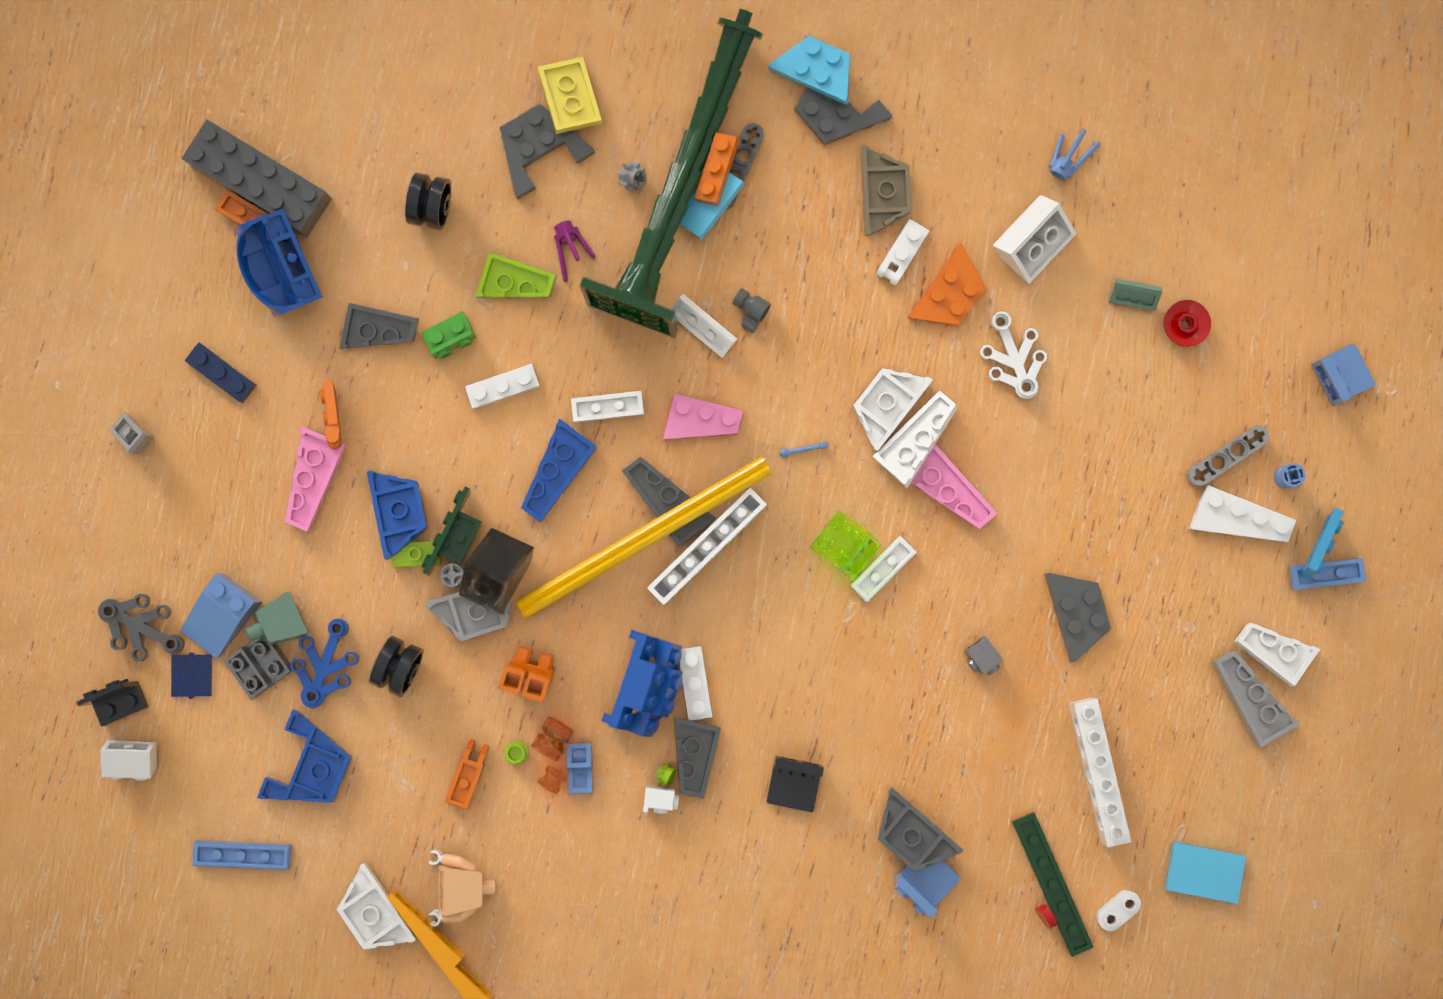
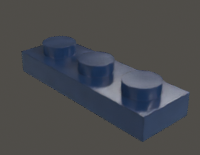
M200 342L184 360L242 404L257 386Z

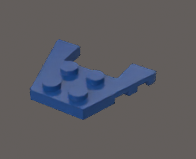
M294 709L284 730L306 738L307 742L290 784L288 785L276 779L265 777L257 798L332 803L336 799L352 756L302 713Z

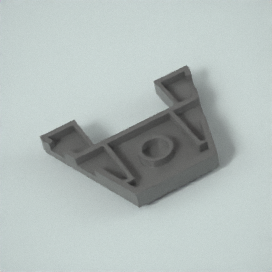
M809 88L806 89L795 107V112L824 145L850 136L852 133L862 129L871 128L880 122L889 121L892 118V114L880 100L860 115L849 101L845 105Z
M541 104L534 106L500 127L513 189L517 199L535 190V186L524 168L561 145L565 144L577 164L595 154L594 149L573 131L556 134L551 114Z

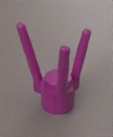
M570 220L557 224L554 227L556 235L553 236L557 244L564 282H567L568 278L562 243L563 245H569L575 260L579 261L580 257L573 243L577 237L591 258H595V254L581 236L578 227H573Z

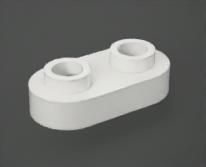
M1130 890L1120 891L1097 911V923L1104 930H1117L1139 911L1141 907L1139 896ZM1130 899L1132 900V906L1127 908L1125 902ZM1109 915L1114 916V920L1111 923H1107Z

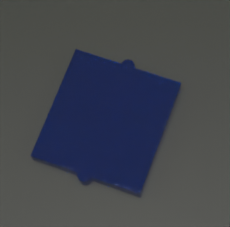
M190 652L189 655H171V697H189V699H193L195 696H212V655H195L194 652Z

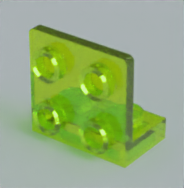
M838 511L811 544L810 548L853 581L882 544L872 533L841 511Z

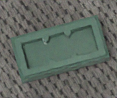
M1115 278L1109 302L1155 311L1162 294V287Z

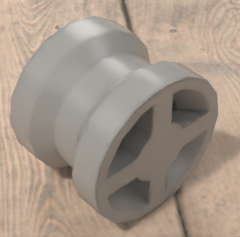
M447 564L440 572L441 581L448 587L461 586L467 577L466 570L459 564Z

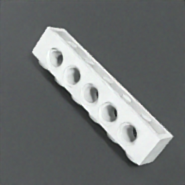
M749 488L659 575L647 589L663 605H666L767 504Z
M1087 698L1069 702L1101 844L1106 847L1130 843L1131 838L1098 699Z

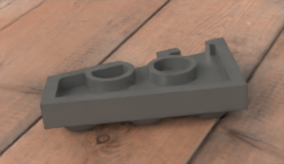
M348 303L339 349L415 342L419 318Z
M674 717L679 792L704 799L721 728Z

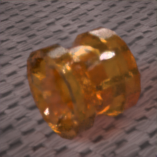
M547 765L545 768L546 773L543 777L539 778L538 783L545 789L558 794L561 783L565 782L568 777L558 769Z

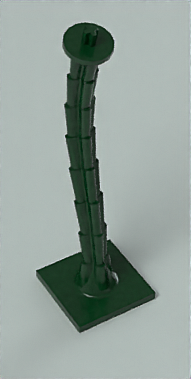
M739 9L736 21L721 17L718 19L717 24L722 26L723 30L715 59L711 61L702 95L697 99L689 129L684 133L676 160L671 164L661 195L657 196L648 226L643 230L633 263H629L616 288L583 277L580 288L587 306L675 338L678 331L676 312L655 304L661 277L659 272L675 241L673 237L689 208L687 204L701 179V171L706 163L715 133L718 132L729 109L727 107L728 102L742 74L740 69L753 39L761 40L763 36L761 32L748 27L753 13Z

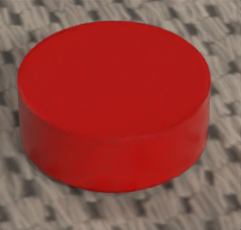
M1041 904L1035 909L1039 918L1049 929L1057 925L1056 917L1045 904Z

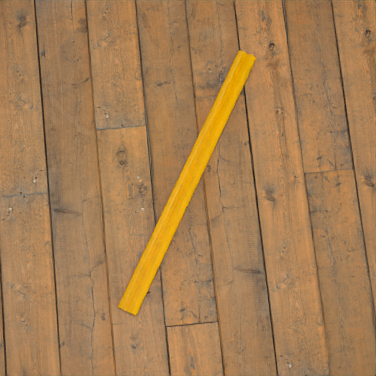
M763 456L754 460L517 600L516 604L521 610L522 615L528 618L771 475V469Z

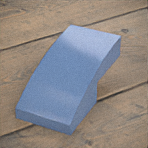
M591 743L567 744L568 794H593Z

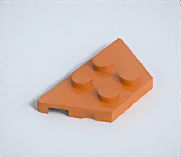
M961 243L908 316L910 320L917 319L959 327L985 290L986 286Z

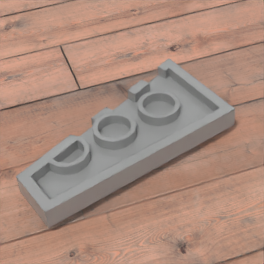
M1235 650L1212 661L1217 674L1257 747H1263L1300 725L1295 718H1292L1286 712L1287 709L1283 704L1270 694L1268 687L1256 678L1254 671Z

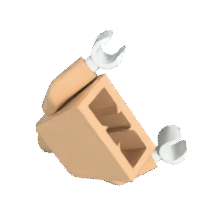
M440 850L430 852L438 855L437 861H429L431 865L442 863L439 866V909H435L428 914L429 916H437L438 921H432L430 925L435 927L441 922L444 924L463 922L475 913L476 908L482 907V895L495 894V881L482 880V872L476 869L475 864L462 856L444 854Z

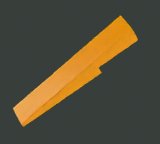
M393 890L387 896L388 900L464 999H491L493 994L459 963L465 954L437 927L431 926V922L398 890Z

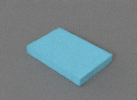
M730 172L719 206L696 201L694 197L699 182L687 204L689 208L680 225L701 240L704 239L745 185L743 181Z
M1173 841L1165 889L1238 904L1246 856Z

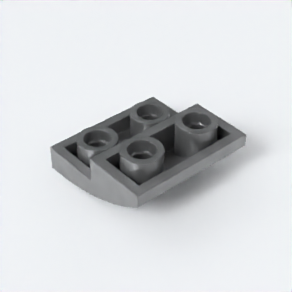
M263 637L251 641L248 645L241 647L224 660L250 700L292 672L289 661L277 644L267 646Z

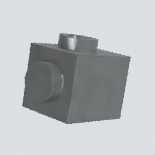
M981 637L964 650L970 659L967 663L975 673L979 671L980 674L988 673V675H991L1000 668L999 663L1003 661L986 637Z

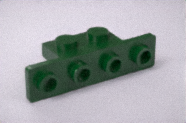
M466 486L463 491L459 490L453 501L456 506L453 512L449 511L443 521V524L446 526L442 534L438 533L432 544L435 548L431 555L427 554L422 563L425 575L430 576L440 555L462 565L482 524V521L461 512L471 493L470 488Z

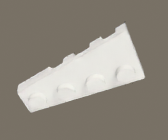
M1206 485L1190 523L1189 530L1286 543L1290 539L1296 520Z

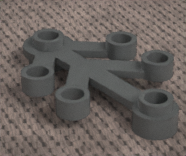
M137 594L134 599L121 603L115 599H107L98 608L99 617L104 622L109 623L113 637L110 641L112 649L123 650L127 647V639L122 636L119 621L127 625L133 646L131 657L134 661H144L148 657V651L144 648L140 633L163 644L164 650L170 654L181 652L185 646V641L180 635L167 636L145 624L152 620L169 618L171 615L169 606L158 605L155 610L133 617L124 613L136 607H148L151 600L147 594ZM142 596L145 598L144 605L139 604V599ZM108 607H112L113 613L111 615L107 614ZM161 608H165L166 614L164 616H161L159 613ZM117 639L122 641L121 647L116 646ZM170 640L175 641V647L173 649L169 647ZM138 650L143 652V656L140 659L136 655Z

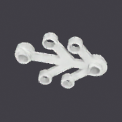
M1003 311L997 312L991 319V326L994 330L999 331L1008 355L994 350L991 345H984L980 349L979 355L984 360L992 359L1014 369L1017 378L1004 373L1000 367L991 368L988 372V378L993 382L1001 381L1015 388V392L1020 398L1030 399L1038 392L1039 387L1036 376L1041 365L1047 360V354L1043 350L1035 351L1031 357L1033 363L1026 374L1023 364L1033 342L1038 338V332L1033 328L1027 329L1023 333V343L1018 352L1008 328L1011 324L1010 315ZM1002 319L1004 326H998L996 320ZM1027 332L1034 334L1033 340L1027 338ZM983 349H989L991 351V355L985 356L983 354ZM1036 354H1041L1043 356V360L1041 362L1036 360ZM993 370H997L999 372V378H994L992 376ZM1023 384H1028L1030 386V390L1028 392L1022 389Z

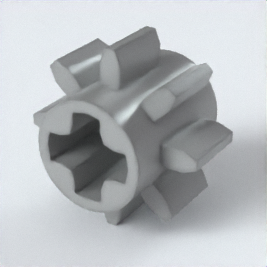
M631 161L630 165L623 163L618 172L619 184L625 186V190L631 192L634 191V188L641 189L646 182V168L640 167V163Z

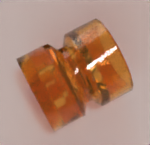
M548 716L541 727L543 733L537 734L531 747L542 755L558 761L564 751L563 744L569 743L575 731L564 723Z

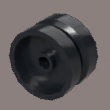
M415 173L408 187L405 205V218L408 224L421 226L426 222L428 228L443 229L451 202L452 187L450 179L436 177L431 181L430 176L427 174Z
M390 636L373 665L369 684L383 688L389 683V693L402 697L410 687L418 671L424 649L413 644L405 649L404 640Z

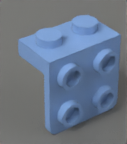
M941 861L917 872H914L906 865L893 880L898 885L895 890L903 898L906 899L909 896L915 902L913 907L922 916L927 913L932 918L938 912L937 904L959 882L960 877L944 861Z

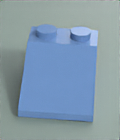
M216 573L200 594L180 631L216 659H219L262 602L226 574Z

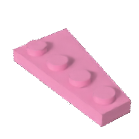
M301 426V440L297 450L298 458L296 469L293 473L294 481L292 492H290L285 523L310 532L347 445L342 443L339 449H330L324 435Z
M935 444L914 476L911 484L975 528L980 529L997 512Z

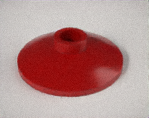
M1182 300L1176 302L1167 310L1163 325L1166 335L1172 342L1179 346L1192 347L1203 342L1209 335L1211 318L1207 309L1202 304L1193 300ZM1182 321L1188 323V329L1182 327Z

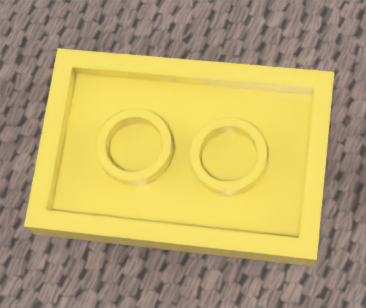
M583 57L538 67V74L556 134L602 123Z

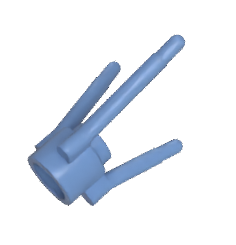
M1083 129L1067 156L1061 155L1058 158L1064 139V134H1060L1053 159L1049 164L1051 167L1050 173L1061 180H1066L1067 177L1071 178L1074 172L1100 145V142L1097 141L1072 166L1073 161L1071 158L1082 141L1086 130Z

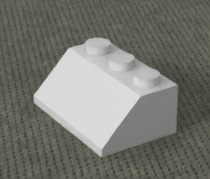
M1040 195L993 244V247L1002 261L1026 283L1030 284L1077 233L1060 204Z

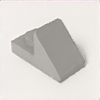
M126 413L110 429L114 437L131 454H140L154 438V435L141 428Z

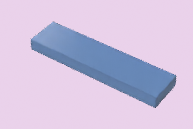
M196 840L194 841L192 866L289 870L291 867L292 845Z

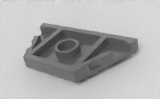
M1047 573L1044 575L1069 662L1072 663L1078 660L1111 629L1097 582Z
M893 788L889 790L878 840L914 872L963 852V849L899 793Z

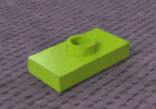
M433 541L410 542L392 557V567L422 566L427 554L431 555L435 546H432ZM441 555L435 565H441Z

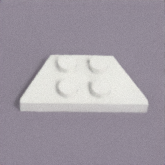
M882 368L859 397L853 408L876 452L933 379Z
M366 862L360 865L354 880L349 885L344 898L336 910L364 950L378 946L414 942L417 936L388 900V893Z

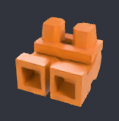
M521 645L516 655L511 659L510 664L504 666L498 689L519 695L524 686L523 697L544 702L556 669L553 667L554 655L542 652L539 662L530 660L533 649Z

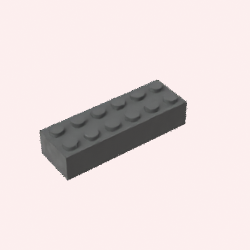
M207 119L181 158L192 168L268 214L284 209L292 229L305 237L309 236L332 200L326 191Z

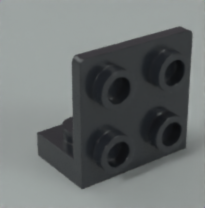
M128 679L110 682L105 685V689L99 691L97 689L83 694L84 699L76 702L78 706L93 705L101 727L148 708L139 682H129Z
M776 755L767 803L813 812L820 777L823 776V765Z

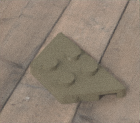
M861 146L865 236H870L911 213L910 167L904 162L893 160L888 155L883 153L881 155L870 150L867 146Z

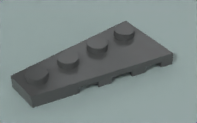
M642 457L622 470L657 518L691 498ZM706 512L669 535L679 547L716 520V518L711 513Z

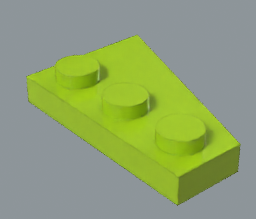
M489 252L475 297H550L557 275Z

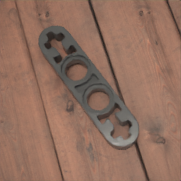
M755 123L748 124L743 129L730 172H739L741 175L740 180L743 182L748 175L763 140V129ZM753 130H756L759 138L754 137L750 147L747 145L749 141L748 132L752 133ZM742 150L748 151L750 159L746 162L740 161L737 158L738 152ZM739 193L736 195V197L733 199V201L730 203L727 209L733 207Z

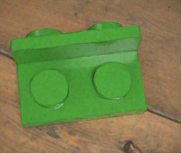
M463 311L421 332L431 356L434 358L438 357L439 359L449 356L452 353L451 350L457 347L464 348L473 343L472 340L477 338Z

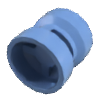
M1296 463L1281 466L1274 474L1276 484L1284 489L1301 485L1306 477L1303 467Z

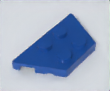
M367 471L383 556L385 560H389L428 529L420 486L414 480Z

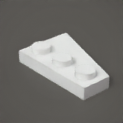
M1247 623L1234 641L1235 644L1290 687L1297 684L1320 651L1317 647L1300 643L1301 641L1293 638L1289 639L1279 635L1277 632L1253 623Z

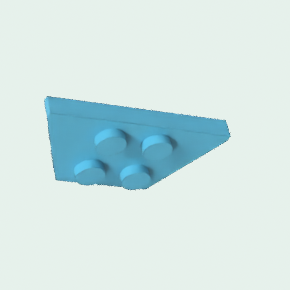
M808 36L768 66L769 70L840 103L848 104L849 69L851 63L850 53Z

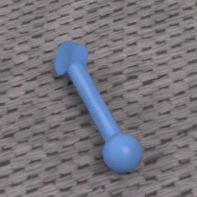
M828 442L790 450L783 448L780 450V456L786 458L789 454L822 449L829 446Z

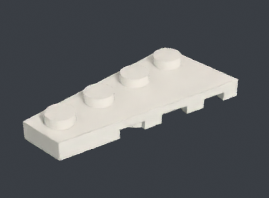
M939 391L873 455V458L907 488L958 409L957 405Z

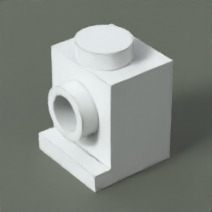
M647 785L643 812H648L649 808H653V812L667 814L668 810H678L679 795H675V788Z

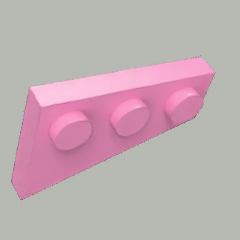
M674 394L663 440L737 435L743 411Z

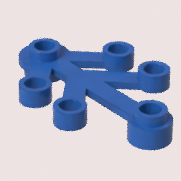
M334 619L329 623L328 632L330 636L321 659L314 646L315 640L313 637L303 636L299 640V647L306 651L316 673L313 682L306 671L307 664L304 659L297 658L292 660L290 668L293 672L297 673L304 689L301 692V700L309 708L319 707L323 704L325 695L338 689L347 688L351 684V678L347 674H341L336 677L334 682L322 686L326 676L347 666H354L359 662V655L356 652H347L343 658L331 663L339 639L346 636L349 631V625L343 619ZM335 624H339L341 626V631L339 633H336L334 631ZM306 638L310 640V646L307 648L303 645V641ZM350 654L355 656V661L353 663L348 662V656ZM297 661H300L302 663V668L300 670H297L295 668V663ZM341 677H345L347 680L345 686L339 683ZM310 692H314L316 694V699L314 701L309 699Z

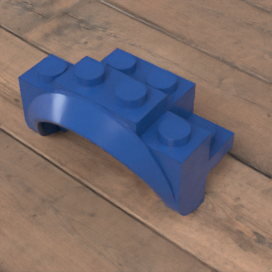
M284 209L259 216L234 228L237 235L236 253L241 274L254 296L270 308L274 317L323 298Z
M631 630L629 638L636 640L630 661L612 715L604 713L601 721L608 723V726L615 729L627 730L644 737H652L658 729L659 719L661 717L668 718L669 714L673 711L677 691L682 685L683 679L681 676L683 672L679 671L677 666L682 656V646ZM652 655H653V657H654L656 663H653V662H650V661H649V659H650V657H651ZM633 709L638 710L637 713H632Z

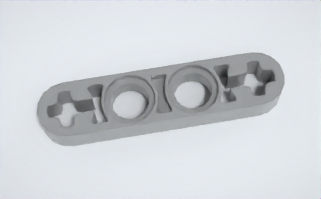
M1262 426L1249 428L1192 466L1186 474L1188 483L1195 487L1209 483L1264 446L1269 440L1268 431ZM1254 433L1261 434L1260 442L1257 440L1248 445L1246 441L1254 437ZM1234 443L1242 446L1243 453L1241 456H1235L1232 453L1231 448ZM1215 456L1221 457L1224 461L1221 469H1216L1212 465V459ZM1207 468L1210 471L1201 476L1202 481L1194 479L1196 475L1195 470L1200 472Z

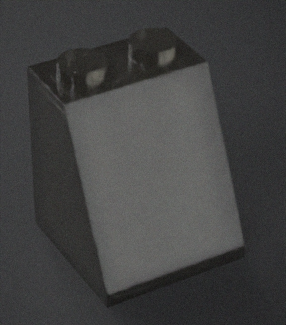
M491 528L464 564L459 595L502 615L531 563L534 547Z

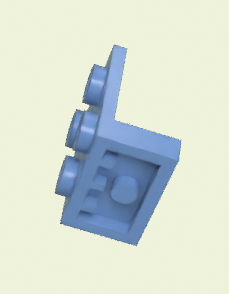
M1351 344L1311 364L1332 406L1351 399L1352 396L1375 386V381L1355 344Z

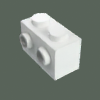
M107 740L100 750L101 777H110L113 780L122 778H134L138 781L151 779L157 769L156 742Z

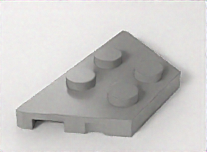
M511 575L425 602V604L462 642L507 627L515 577Z

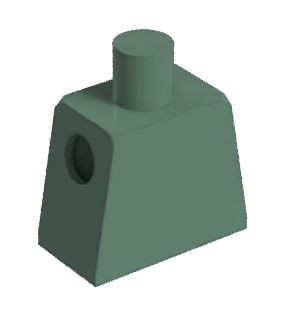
M286 592L256 611L254 618L257 623L245 628L250 642L263 637L267 646L306 636L308 633L290 592Z

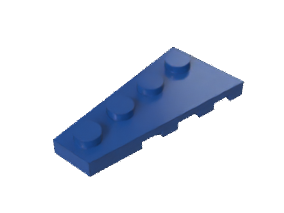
M559 419L521 509L541 523L598 447Z

